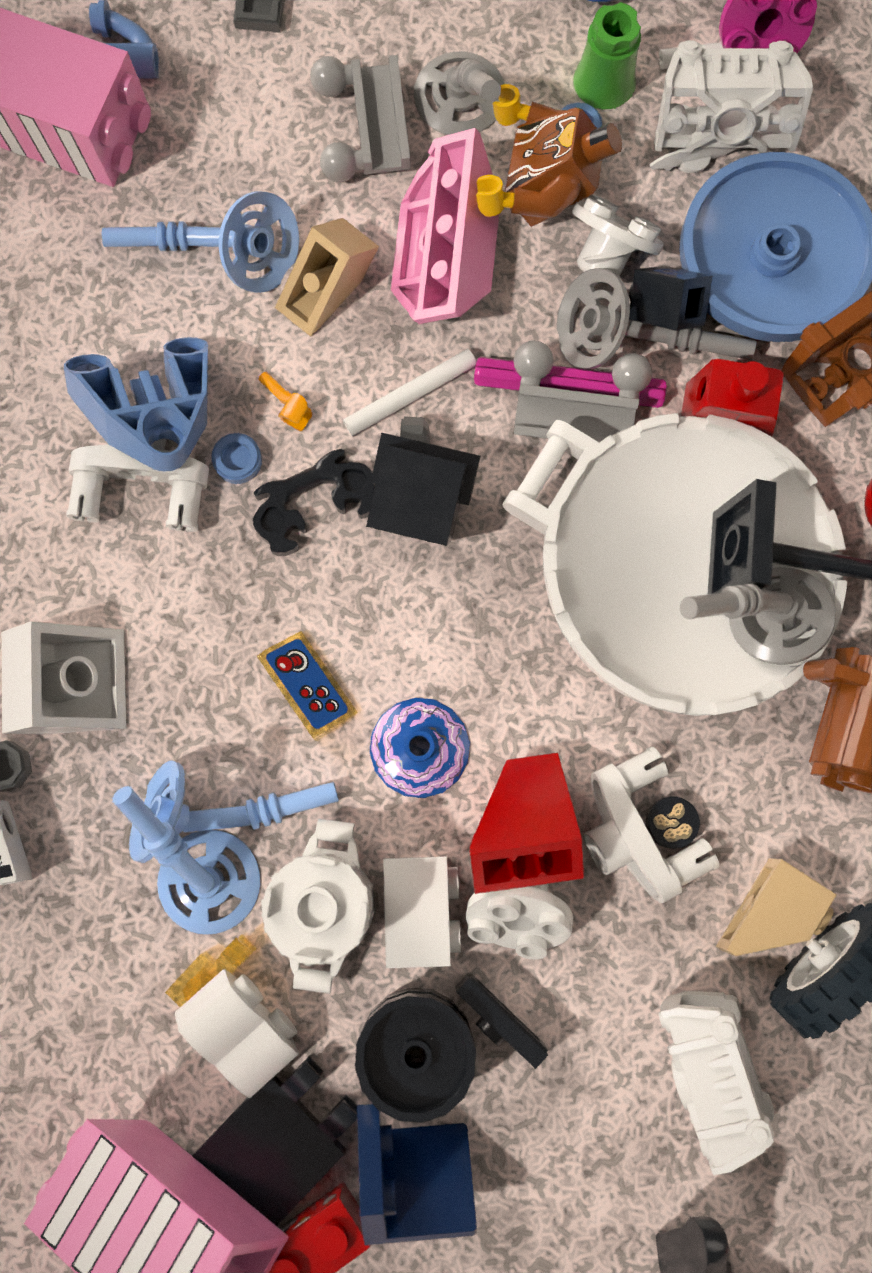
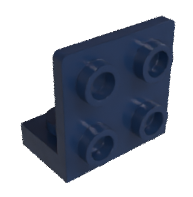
M373 1104L357 1105L360 1219L365 1245L474 1236L477 1233L467 1125L465 1123L392 1129V1124H381L380 1111Z

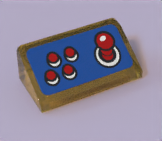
M302 631L256 655L316 742L358 713Z

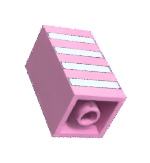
M0 8V148L114 187L119 174H125L129 170L133 157L132 145L138 132L144 133L151 117L150 106L128 51Z
M86 1119L83 1126L76 1130L67 1145V1153L55 1173L40 1188L36 1197V1205L24 1223L75 1273H269L289 1237L158 1127L147 1120Z

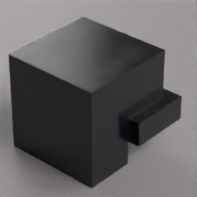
M381 432L371 477V483H375L366 527L447 546L453 538L460 505H470L481 456Z

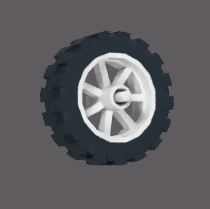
M867 903L865 907L862 904L853 907L849 914L844 912L836 917L832 925H828L815 939L812 938L807 942L797 958H793L784 968L786 972L777 978L774 984L776 989L770 994V1000L772 1001L770 1004L804 1039H808L809 1036L812 1039L822 1037L825 1031L829 1034L836 1031L844 1020L851 1021L860 1014V1008L867 1001L870 1004L872 1003V903Z

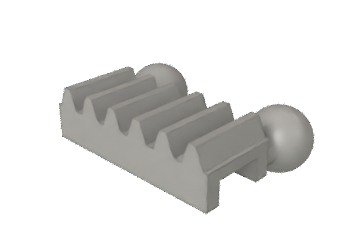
M397 55L388 56L389 65L361 68L360 59L351 60V64L344 65L335 57L325 56L318 59L312 66L310 73L311 83L320 95L334 97L339 95L346 85H354L361 150H353L348 144L342 142L331 143L323 150L320 157V166L324 175L331 181L345 182L351 179L357 170H364V175L411 169Z
M534 340L523 343L517 349L514 355V367L521 376L514 435L548 439L546 434L554 421L560 420L570 424L600 443L606 437L613 436L624 429L634 426L636 409H638L639 392L649 385L652 378V367L644 356L629 353L620 357L614 364L612 378L614 384L619 389L618 397L540 387L541 379L550 373L553 366L551 350L546 344Z

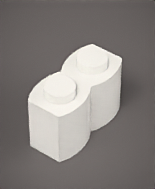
M223 969L175 1012L178 1030L185 1040L203 1058L215 1065L238 1091L251 1098L299 1054L293 1040L297 1030L280 1009L276 1008L271 1013L260 1004L264 998L256 985L246 975L242 974L237 979L226 969Z

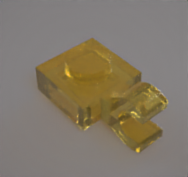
M241 934L225 948L216 960L208 952L204 951L165 993L181 1007L223 969H226L233 975L257 948Z

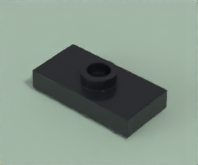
M467 973L455 986L456 993L481 1016L476 1022L478 1028L497 1046H500L506 1040L527 1062L537 1069L548 1056V1049L544 1042L472 973L470 975Z

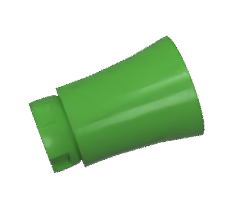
M622 2L613 6L603 5L596 12L593 22L589 27L586 45L581 60L574 72L573 84L579 98L594 108L608 110L620 107L631 98L635 91L636 62L641 42V26L637 21V11L630 5Z

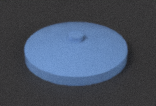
M787 152L753 154L721 168L702 185L695 195L684 220L680 236L681 266L683 270L713 276L707 313L728 329L762 341L801 340L802 331L813 322L816 324L819 321L822 324L826 323L862 298L872 282V212L858 189L840 172L821 161Z

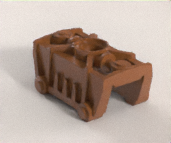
M872 291L826 323L822 324L819 321L816 324L813 322L808 325L800 336L802 341H800L782 367L781 371L784 372L786 380L824 427L854 407L859 411L862 408L865 410L872 405V336H870L872 331ZM852 349L865 351L871 359L870 368L867 370L853 368L847 359L848 351ZM813 362L831 364L825 368L824 378L812 377L803 381L800 375H797V373ZM848 382L847 391L825 410L821 401L827 395L828 387L833 385L835 388H840Z

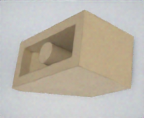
M344 218L313 226L276 303L275 309L310 337L313 336L362 282L379 246Z
M769 858L716 947L725 953L740 956L809 941L813 934H821L831 921L834 910L830 905L837 894L783 859Z

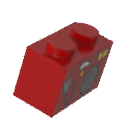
M344 1181L279 1227L289 1237L269 1273H336L371 1247V1245H365L360 1206Z

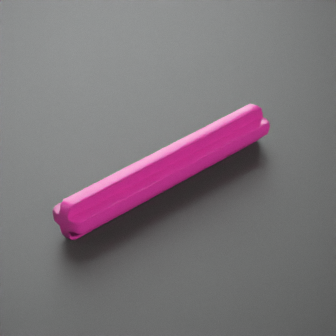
M479 357L476 361L474 382L477 386L519 391L521 376L514 367V360ZM553 365L550 373L541 379L540 387L619 397V389L614 384L611 372ZM651 378L649 385L639 392L638 406L662 407L666 397V381L660 378Z

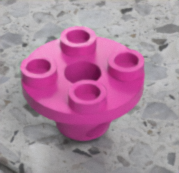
M727 0L719 23L721 45L723 48L769 49L770 43L785 41L793 46V52L798 53L812 31L817 1Z

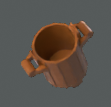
M857 647L838 648L834 658L810 660L803 666V674L808 680L818 681L830 687L809 759V763L812 765L810 774L822 776L821 785L843 792L845 786L872 794V656L858 654L860 649Z

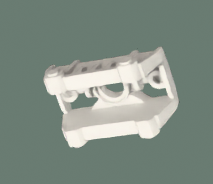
M692 40L681 42L678 45V50L673 53L665 76L664 93L662 95L654 140L655 150L662 151V148H685V152L693 153V150L696 148H757L759 153H765L767 148H788L789 152L795 151L813 91L811 75L797 53L793 52V46L785 41L772 42L769 45V49L703 48L700 43ZM671 97H699L706 105L688 107L685 104L670 103ZM779 97H800L798 104H787L780 110L769 105Z
M683 991L667 996L660 1006L659 1018L662 1027L666 1028L668 1033H671L674 1042L668 1046V1051L673 1058L671 1065L677 1092L683 1107L689 1110V1117L700 1141L703 1156L707 1157L713 1175L732 1172L766 1152V1149L774 1141V1133L770 1124L774 1118V1108L769 1094L761 1090L739 1023L742 1018V1011L738 999L733 995H725L722 992Z

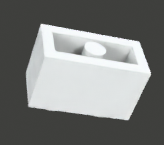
M447 856L383 859L386 968L451 966L450 953H461L460 920H449L448 899H459L458 867H447Z

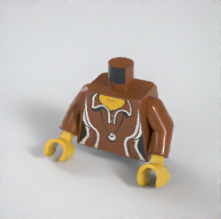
M503 84L500 86L499 102L493 101L496 120L503 126L514 125L520 119L526 121V123L517 126L505 192L503 191L502 180L498 176H481L477 179V205L480 212L488 217L500 214L504 207L511 208V214L521 215L532 227L548 218L557 217L566 208L594 194L599 186L602 160L621 152L622 139L619 130L613 123L596 128L583 109L575 107L569 110H560L536 102H532L531 106L521 104L518 88L511 84Z

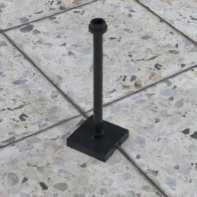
M755 479L713 512L708 594L721 593L727 586L751 583L757 585L762 590L771 585L772 563L872 581V560L773 542L777 482Z

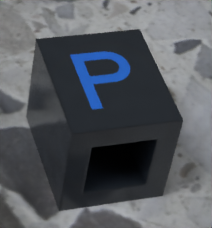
M668 266L635 269L634 279L629 291V320L674 331L705 326L713 276Z

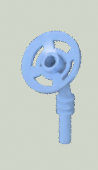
M255 191L240 197L230 207L221 227L187 226L185 221H179L178 226H176L175 221L168 222L167 227L164 222H158L156 227H103L102 242L104 247L158 246L160 251H166L168 246L171 251H177L178 246H180L181 251H187L189 246L219 247L221 263L230 280L244 290L262 293L279 286L287 270L295 263L299 249V229L293 211L282 198L273 193ZM254 204L265 205L262 212L252 210L243 214L240 213L246 207ZM258 219L255 226L244 224L248 220ZM278 220L282 230L280 253L273 251L274 234L271 225ZM228 247L233 248L236 256L233 262L231 261ZM248 256L260 258L256 262L248 263ZM267 266L271 269L268 273L258 278L246 277V270L260 271Z
M170 760L164 763L151 778L147 785L144 803L161 823H170L175 831L180 834L182 831L194 832L252 826L256 830L260 828V823L267 827L271 825V820L274 819L276 824L282 822V817L335 803L339 801L335 783L330 782L279 797L275 793H270L268 800L264 796H259L257 803L252 799L246 800V806L189 811V806L183 804L185 794L183 766L178 762ZM132 824L129 839L130 856L136 862L146 863L153 858V855L143 845L144 837Z
M130 786L122 787L116 791L112 802L144 837L143 845L161 864L157 887L159 899L168 916L180 927L197 934L221 933L242 922L254 907L260 890L258 863L249 847L234 835L218 830L198 831L181 838L170 823L160 822ZM206 843V856L194 859L187 852L193 846ZM226 847L233 851L242 862L246 879L239 880L234 863L223 854ZM218 861L227 869L230 881H224L222 872L215 867ZM188 883L192 894L198 897L196 903L186 893L184 884ZM170 884H176L180 900L186 907L192 910L190 917L183 913L176 905L171 894ZM230 894L242 899L236 909L229 915L219 920L210 921L209 908L219 906Z

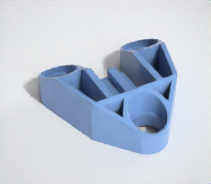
M186 337L167 342L163 346L164 369L171 399H166L158 375L150 376L149 371L145 370L138 372V379L129 381L136 402L135 406H130L118 368H114L109 358L98 354H87L67 360L64 363L67 392L108 445L148 467L162 472L176 470L187 461L207 426V341L200 338ZM160 439H169L176 442L178 447L171 452H160L153 449L151 444Z

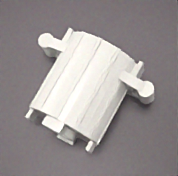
M318 819L316 832L309 839L302 857L294 858V861L285 865L279 872L274 873L261 901L264 932L268 934L271 942L280 951L279 953L282 956L289 957L290 967L294 974L293 989L330 994L333 979L339 973L346 954L355 946H358L364 939L372 923L373 916L376 914L373 883L369 881L359 865L357 844L353 838L354 823ZM318 840L348 844V850L340 851L317 848ZM300 963H304L305 966L331 964V969L328 972L300 968Z

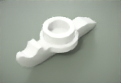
M678 148L677 151L665 154L650 164V168L652 170L665 169L669 171L677 166L685 173H698L706 168L710 159L722 157L738 148H696L693 150V153L685 152V148Z

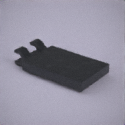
M310 1056L283 1083L275 1075L251 1098L247 1097L192 1155L276 1226L342 1158L346 1148L337 1138L357 1120V1105L347 1094L321 1121L299 1100L319 1080L320 1075L324 1072Z

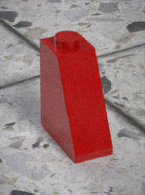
M558 752L506 760L469 846L475 894L584 879L582 837Z

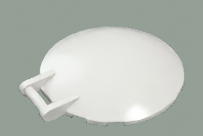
M678 413L640 420L636 425L624 429L613 436L606 437L600 443L564 421H554L546 434L548 442L518 490H511L502 505L511 515L545 535L543 569L548 599L563 635L585 665L602 681L636 702L666 712L693 716L720 715L756 706L774 697L781 691L788 689L804 676V664L807 661L820 658L838 625L847 589V581L843 580V576L772 563V568H795L811 574L827 588L835 605V625L826 645L812 657L794 664L776 665L752 657L736 642L728 617L717 615L686 619L680 612V603L685 597L708 594L713 512L755 479L777 482L773 542L842 555V551L846 550L836 512L834 509L829 510L821 493L815 486L818 480L805 464L787 447L762 431L733 419L710 414L707 418L679 416ZM566 452L578 459L547 509L536 502L535 499ZM780 579L771 580V584L780 582ZM799 583L796 590L805 597L809 609L822 610L814 592L806 585ZM742 617L747 631L752 637L763 644L768 633L759 626L756 617ZM797 619L796 624L792 628L785 631H789L796 628L801 624L802 621ZM810 626L806 633L799 638L783 642V648L794 647L807 641L816 630Z

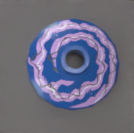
M412 698L396 703L381 715L371 734L369 752L375 772L387 787L403 796L427 798L445 792L460 779L468 764L470 741L465 724L451 708L434 699ZM423 737L429 742L430 748L425 755L416 756L410 751V743L414 738Z

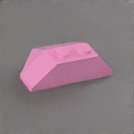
M476 128L434 139L428 150L430 157L417 171L401 202L391 292L418 324L461 317L486 296L492 288L499 214L488 217L484 216L478 209L476 197L478 192L477 179L484 175L493 174L481 134Z

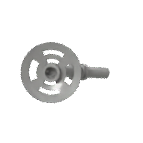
M462 51L445 53L431 60L419 73L414 86V102L421 118L431 128L440 133L451 135L472 128L482 132L496 121L493 101L499 102L500 86L505 83L498 69L484 57ZM462 61L459 66L451 67L444 72L438 70L439 67L447 63ZM432 85L433 99L439 107L437 112L431 108L427 101L426 86ZM439 86H446L447 100L442 97ZM477 105L484 112L472 120L453 121L455 111H467Z
M593 268L580 274L571 283L560 304L557 317L559 347L566 360L578 368L593 369L605 364L619 349L624 336L665 343L669 350H673L675 346H678L680 352H684L686 348H689L690 354H695L697 350L748 360L753 359L757 341L703 331L701 326L674 331L629 320V297L623 281L614 272L602 268ZM600 283H608L614 288L613 293L605 290L595 291L594 286ZM600 300H609V306H602ZM580 301H582L586 307L580 316L581 330L574 332L576 310ZM594 335L602 336V341L596 343L592 340V337ZM585 346L591 350H601V352L597 356L589 357L582 353L580 349Z
M788 567L772 568L771 580L780 579V582L772 583L762 590L752 583L727 586L721 593L685 597L680 603V612L686 619L725 615L729 618L730 628L736 642L745 652L760 661L776 665L798 663L818 653L830 639L835 625V605L827 588L811 574ZM799 583L806 585L814 592L822 610L809 609L805 597L796 590ZM742 617H756L759 626L768 633L763 644L752 637L747 631ZM797 619L802 621L801 624L796 628L789 631H785L792 628L796 624ZM810 626L816 630L807 641L794 647L783 648V642L799 638L806 633Z

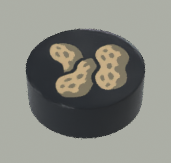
M672 796L656 801L649 808L646 815V828L655 843L665 848L677 849L689 845L696 838L700 828V819L697 810L689 801L681 797Z

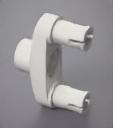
M160 439L151 444V447L155 450L171 452L165 450L166 439ZM108 444L80 447L71 452L69 474L73 476L69 509L66 514L69 519L84 522V518L87 517L88 522H99L103 482L109 480V478L135 480L136 475L150 476L153 482H164L172 486L166 527L182 531L183 526L186 527L185 530L187 532L198 531L197 522L201 490L207 489L209 467L206 464L188 457L187 461L180 468L162 472L148 467Z
M649 747L646 751L617 766L608 764L591 774V787L603 824L584 834V841L595 864L605 875H609L627 866L649 895L658 902L665 903L681 894L682 886L711 870L718 869L719 861L716 854L710 857L707 856L697 862L695 861L697 858L713 850L710 844L703 838H700L696 843L667 859L661 856L631 801V793L668 775L665 762L649 770L644 769L645 765L661 757L657 749Z

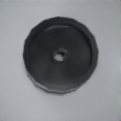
M407 988L385 997L371 1010L356 1042L355 1070L362 1092L378 1111L398 1121L425 1123L447 1115L465 1098L475 1076L476 1047L468 1019L452 999L432 989ZM412 1046L422 1047L425 1050L423 1062H411V1054L405 1056L406 1051Z

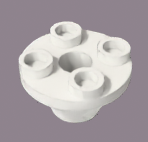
M592 195L591 198L587 197L586 202H576L572 211L577 218L592 227L577 259V264L583 272L593 268H602L620 276L631 252L638 249L649 254L659 255L664 245L657 238L661 228L638 216H635L634 220L632 219L629 222L615 215L618 210L617 205L596 195Z
M549 884L480 894L474 893L467 905V934L475 942L483 944L494 943L515 949L519 956L537 960L546 957L547 949L564 943L570 937L573 927V914L563 900L548 892Z

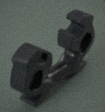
M337 449L325 454L314 466L285 480L270 481L261 485L254 491V495L257 500L268 499L258 508L253 518V526L257 534L270 545L273 555L288 556L299 550L298 543L288 540L287 537L294 529H298L304 534L307 532V527L298 510H287L286 507L295 496L324 483L337 486L331 492V496L338 512L345 514L347 503H361L357 510L358 517L360 519L367 518L375 488L374 483H371L372 471L365 464L355 462L338 464L346 458L343 449Z

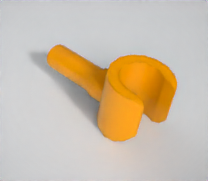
M263 372L259 376V381L284 404L278 417L296 430L303 431L313 414L305 398L298 393L291 394L268 372Z

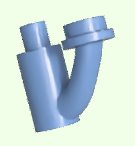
M108 0L90 3L89 18L93 33L102 34L104 38H110L111 30H114L125 37L130 43L104 44L128 51L139 79H158V49L146 31L132 20L111 10Z

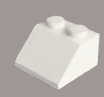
M28 622L1 632L2 734H57L126 729L124 629Z

